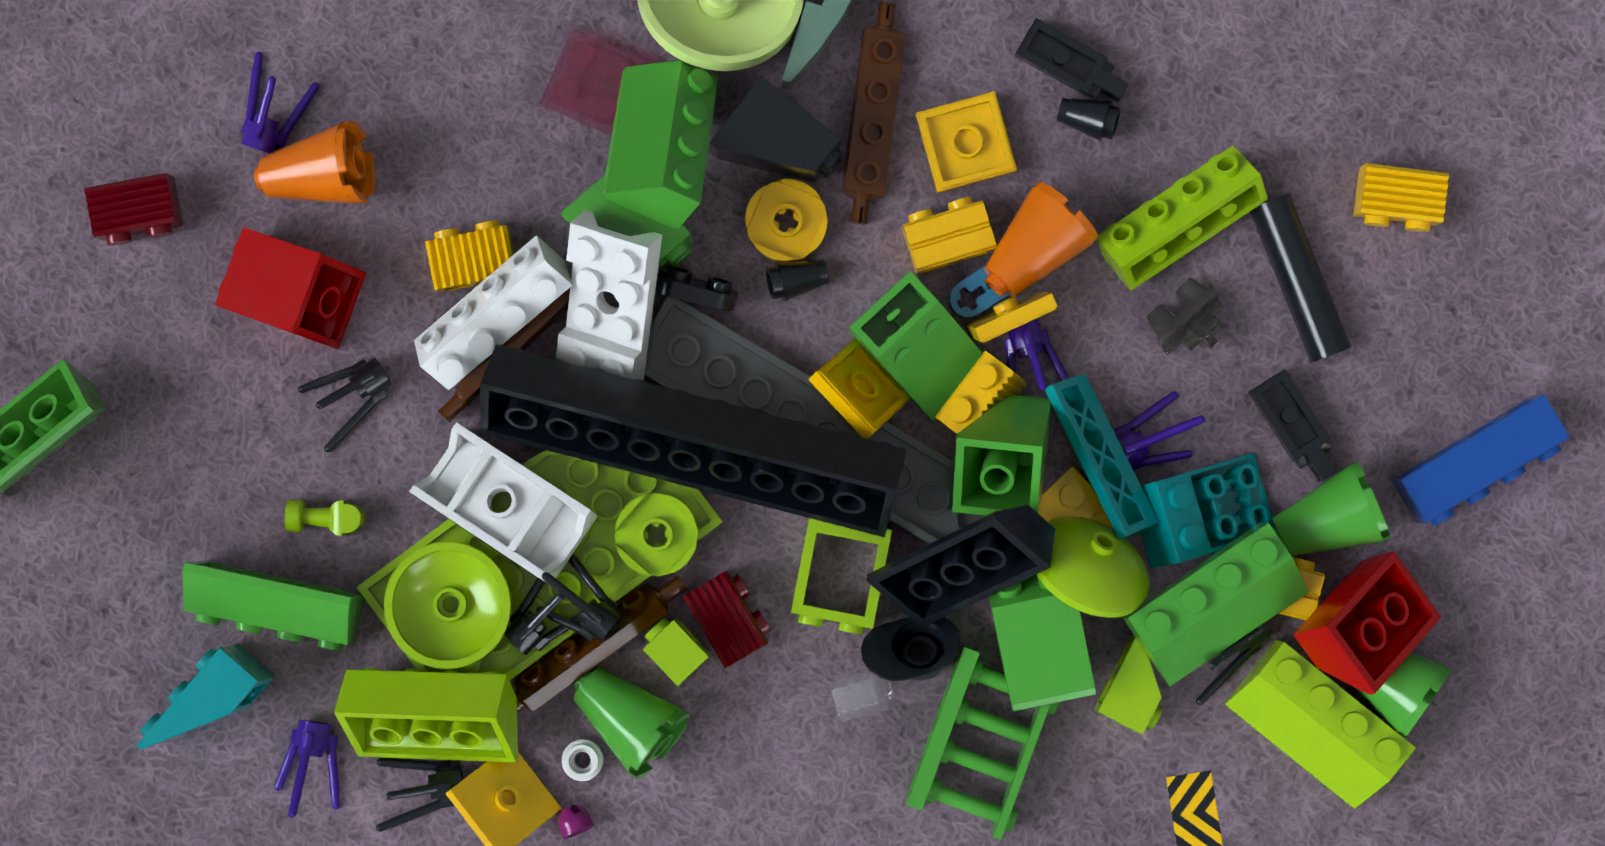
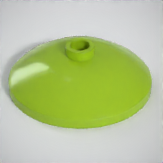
M1059 517L1047 521L1056 529L1051 566L1036 575L1054 596L1076 610L1105 618L1129 615L1142 605L1149 592V574L1139 552L1126 538L1119 540L1114 529L1084 517Z
M458 542L433 543L409 554L392 573L384 596L385 620L396 644L415 661L439 669L464 667L488 655L504 636L511 616L510 589L499 566L481 550ZM449 596H454L459 601V608L455 612H450L445 607V601Z

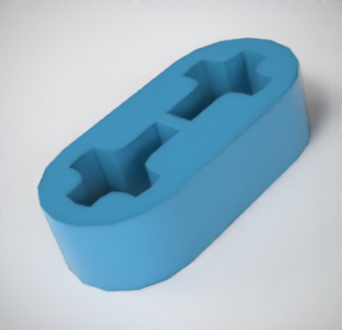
M985 266L959 282L952 289L949 295V305L957 316L973 318L1008 296L1006 293L1003 297H1000L992 289L989 290L985 284V279L988 277L984 271ZM981 287L984 294L974 301L976 309L971 311L968 306L963 308L958 306L957 302L961 298L960 290L965 289L966 292L971 293Z

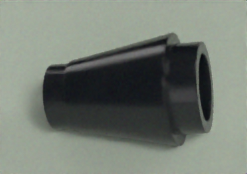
M1063 97L1058 111L1057 122L1065 123V125L1099 141H1102L1103 138L1112 140L1117 129L1121 108L1112 106V101L1068 99Z
M824 260L775 261L774 266L766 267L765 269L768 290L773 300L781 298L784 302L829 283L828 270Z

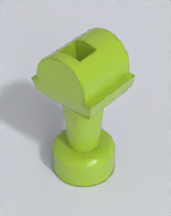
M288 499L286 502L284 515L286 532L300 533L305 529L306 525L329 528L335 535L343 537L347 536L348 533L360 531L366 523V513L359 505L349 504V500L336 501L331 507L307 508L305 501L301 499Z

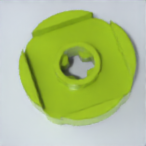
M651 493L633 499L619 514L615 527L618 554L627 566L642 575L663 576L674 573L690 561L697 548L699 530L695 516L684 502L672 495ZM662 523L667 528L664 535L668 540L664 545L656 542L651 546L646 541L649 538L646 528L650 524L658 527Z

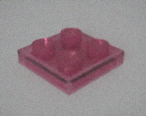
M572 29L539 104L544 108L611 137L622 71L628 66L649 63Z

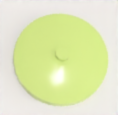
M637 0L642 20L660 46L685 63L715 71H734L750 68L776 55L794 34L803 7V0Z

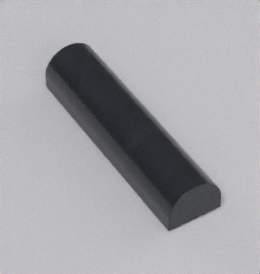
M1287 194L1250 211L1310 363L1351 348L1291 195Z

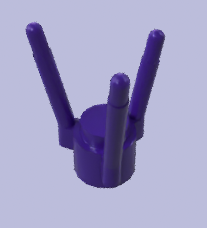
M256 52L252 67L246 118L241 133H244L241 144L270 154L274 152L276 145L284 148L289 133L318 91L319 84L317 82L311 84L281 130L278 131L279 122L267 118L276 84V78L273 76L268 78L259 112L256 114L263 54Z
M1034 319L1008 331L1010 338L1003 340L1007 367L1016 373V352H1018L1019 359L1030 358L1039 389L1045 390L1047 384L1039 359V354L1043 353L1044 349L1060 381L1069 379L1050 342L1047 329L1041 330L1039 319Z
M1176 391L1160 399L1129 423L1114 429L1133 471L1144 466L1177 461L1192 456L1190 450L1143 457L1150 453L1148 446L1204 423L1205 417L1202 415L1147 437L1143 436L1141 430L1132 432L1177 399L1178 393Z
M299 720L298 728L292 731L291 743L275 783V789L277 791L282 790L296 753L301 754L288 812L291 818L297 815L310 756L322 757L324 749H327L332 808L335 810L340 808L336 755L338 735L330 734L332 724Z

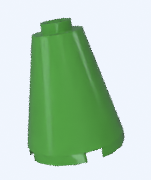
M1359 461L1350 464L1273 517L1275 526L1272 528L1291 556L1378 543L1391 539L1380 507L1371 487L1365 480V473Z
M1411 652L1375 694L1369 695L1357 688L1355 689L1393 730L1406 738L1443 686L1452 670L1444 664Z
M597 668L593 672L591 670L577 679L573 685V689L576 691L573 698L634 779H641L653 769L648 764L651 759L654 760L658 756L663 759L668 754L688 724L684 719L689 718L690 714L684 709L602 668Z

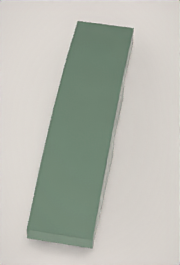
M824 0L822 5L806 1L783 75L782 87L791 89L818 59L843 23L854 0Z

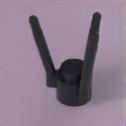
M375 357L368 362L362 359L353 366L312 380L298 387L300 393H305L350 377V383L316 403L318 409L336 402L355 390L362 399L370 395L365 404L324 446L325 452H331L376 404L389 397L385 389L393 384Z
M572 554L568 562L600 603L595 599H592L589 603L585 602L550 573L544 572L542 573L543 580L582 611L578 619L583 622V625L554 611L546 618L579 633L589 642L595 637L602 643L614 631L623 616L616 612L619 605L606 595L579 559ZM537 607L536 612L538 613L543 607Z
M540 578L536 579L518 609L510 616L511 624L507 627L504 634L510 643L525 655L534 647L541 651L550 641L569 630L562 625H558L544 634L548 627L543 620L564 599V596L560 593H557L537 614L533 611H529L526 614L545 584ZM581 612L574 615L570 619L578 623H581L582 621L578 619Z
M1264 623L1230 645L1209 662V668L1215 669L1235 653H1240L1197 697L1196 703L1198 705H1202L1250 656L1261 650L1260 645L1270 639L1269 632Z
M379 758L377 765L382 767L436 771V774L428 775L427 785L390 791L386 795L388 800L430 794L431 800H439L382 822L376 826V830L382 832L441 808L454 806L445 793L464 779L462 767H451L450 760L430 762Z

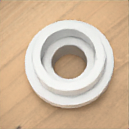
M575 740L565 748L562 754V767L565 773L574 780H590L597 776L602 769L603 753L600 747L591 740ZM579 752H585L590 756L591 762L589 766L580 767L576 764L575 757Z

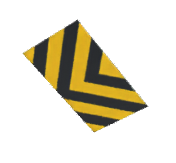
M1211 770L1166 777L1177 846H1223Z

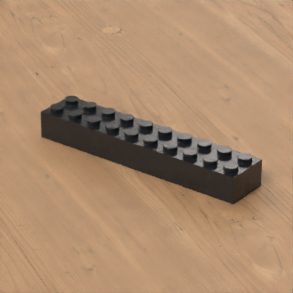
M497 344L480 383L481 434L881 537L886 535L907 449L893 446L887 442H876L853 436L848 432H837L821 428L805 421H794L771 415L765 411H755L731 405L723 400H712L689 394L683 390H673L649 384L644 380L630 379L607 373L601 369H590L567 363L562 359H551L525 352L519 348H508Z

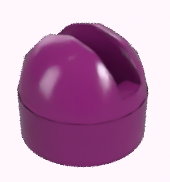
M571 805L570 809L568 807L563 808L558 817V827L563 839L576 836L594 827L590 814L580 805Z

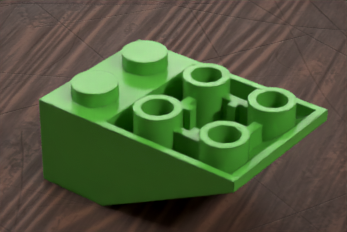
M911 271L899 280L848 329V332L932 422L983 354L943 305Z

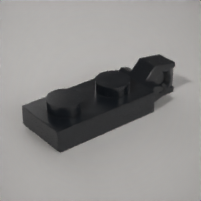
M1035 18L1015 53V57L1084 96L1088 95L1094 99H1097L1098 95L1102 93L1119 102L1129 83L1111 74L1115 66L1107 61L1108 58L1037 18Z
M1285 369L1248 391L1292 462L1295 461L1299 469L1308 465L1318 482L1324 481L1337 472L1326 456V453L1332 450L1328 442L1330 437Z

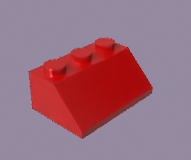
M1395 551L1360 561L1293 635L1318 669L1371 695L1380 689L1441 619V616Z

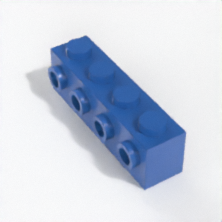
M1544 394L1531 396L1391 481L1416 523H1428L1430 521L1435 526L1455 514L1452 508L1464 500L1470 505L1490 494L1488 486L1502 479L1503 483H1507L1524 474L1526 470L1523 465L1537 458L1539 462H1542L1556 455L1562 450L1559 444L1570 438L1546 396Z

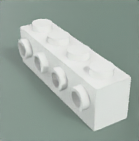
M536 235L414 340L420 367L446 389L450 390L493 353L496 344L502 346L572 286L564 259Z

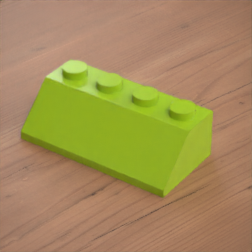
M1274 640L1224 703V705L1354 809L1387 784L1416 749V747L1288 644L1279 640Z
M365 668L363 670L346 669L334 713L358 757L517 763V697L507 674L486 671L481 674L460 673L454 670L420 672L415 669H405L403 671H382L376 668Z

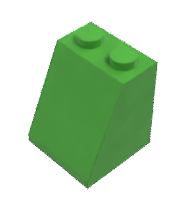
M605 174L560 213L569 225L583 211L587 210L593 212L599 227L627 236L652 232L662 234L658 267L663 270L669 264L674 268L678 267L693 253L690 246L694 243V240L683 224L676 230L601 198Z
M1009 395L957 434L952 512L987 516L995 511L1029 505L1039 513L1047 466L1051 402L1049 398Z
M1036 574L989 596L1001 662L1013 711L1096 695L1079 610L1072 608L1054 596L1042 584Z

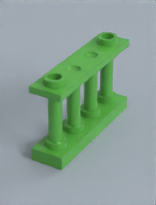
M961 645L905 803L922 811L925 802L933 803L936 800L994 822L990 833L994 838L1001 840L1004 831L1011 833L1019 813V809L1013 807L1046 715L1047 713L1054 715L1059 702L1037 706L1028 728L968 706L969 701L963 699L968 684L975 686L978 682L1008 694L1009 692L1004 674L983 667L984 662L977 660L980 652ZM962 722H966L1023 743L1015 766L1004 764L954 745L955 741L949 739L954 723L961 725ZM948 761L1008 782L1000 806L941 785V780L934 778L939 763L947 764Z

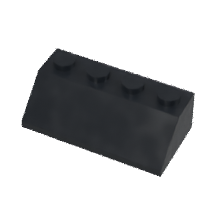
M1029 505L995 511L867 574L866 581L917 624L924 627L1050 568L1056 529Z

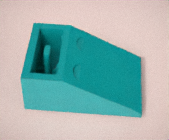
M1254 453L1141 484L1159 521L1156 525L1141 532L1150 568L1177 564L1219 551L1259 523H1269L1271 527L1275 526Z
M239 644L226 647L221 646L217 650L211 648L196 664L195 667L199 670L198 674L189 683L185 680L181 682L170 694L168 700L172 704L161 715L155 713L140 730L144 737L136 747L140 750L249 708L275 675Z

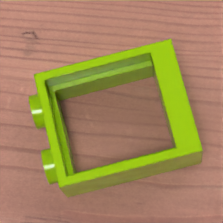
M809 518L791 613L799 614V623L822 627L823 619L840 622L838 629L840 631L863 635L864 627L871 629L874 627L880 592L872 585L869 588L864 615L803 604L817 533L878 544L873 571L886 564L892 530L887 529L885 537Z

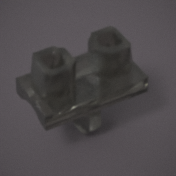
M1189 278L1176 291V297L1186 306L1179 314L1175 316L1164 304L1159 305L1148 314L1147 320L1156 334L1159 347L1167 355L1182 343L1190 351L1201 342L1209 349H1212L1218 343L1212 332L1222 323L1214 314L1223 307V304L1218 298L1220 292L1212 284L1206 289L1193 278Z

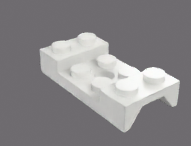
M587 210L583 211L570 223L566 261L573 263L572 286L569 293L566 327L558 334L556 358L590 369H601L610 374L644 380L662 234L652 232L627 236L599 227L593 212ZM604 291L614 294L619 302V308L612 307L606 302L603 294Z
M457 422L451 430L448 449L429 476L414 484L409 491L541 580H543L542 573L548 572L557 578L598 517L589 508ZM499 492H509L512 502L508 510L502 513L493 512L491 507L493 497Z

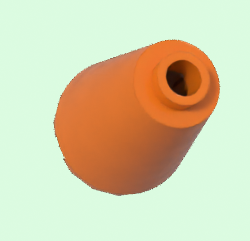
M353 120L341 122L261 157L258 166L254 169L255 184L269 198L349 204L367 203L369 200L366 196L374 194L376 180L372 152L364 153L361 144L362 140H367V136L359 123Z
M1038 182L1035 187L1030 189L984 268L988 275L985 283L1000 297H1003L1006 293L1012 297L1017 296L1089 248L1098 238L1095 228L1080 210L1074 213L1066 205L1069 200L1048 184Z

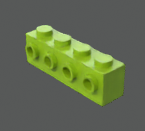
M1232 145L1222 153L1210 158L1207 163L1186 177L1178 179L1171 187L1153 199L1144 202L1138 209L1117 223L1109 225L1100 233L1096 240L1104 260L1128 289L1132 291L1268 200L1261 174Z

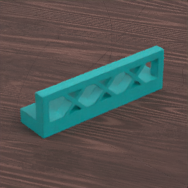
M1085 373L1048 386L1045 392L1118 539H1130L1159 523Z

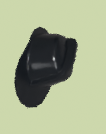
M908 617L873 628L864 637L861 646L862 661L871 673L881 679L889 681L927 680L940 674L958 654L960 638L957 628L952 621L945 617L924 627H921Z

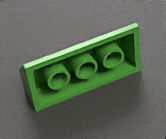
M682 60L628 66L622 71L601 198L678 230L701 203L719 76L685 63Z
M64 358L0 409V495L22 476L27 475L54 450L59 449L85 425L95 420L106 409L95 385Z
M1259 523L1143 601L1136 611L1122 616V618L1170 687L1309 592L1293 557L1269 523Z
M207 561L184 562L182 570L184 611L196 613L195 621L213 625H220L221 619L237 622L235 629L257 634L261 633L262 627L277 630L276 638L294 642H301L302 636L318 639V647L342 651L343 644L350 645L355 643L364 602L362 594Z

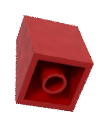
M243 227L239 240L234 246L233 256L225 278L220 284L215 306L339 350L367 272L321 253Z

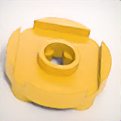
M794 179L777 180V182H772L757 190L750 199L745 213L749 240L760 254L773 261H801L818 249L827 231L828 219L825 205L821 201L820 196L808 184ZM787 210H791L794 212L793 219L798 222V225L795 229L788 228L786 232H782L779 230L780 223L775 221V216L777 214L784 215Z

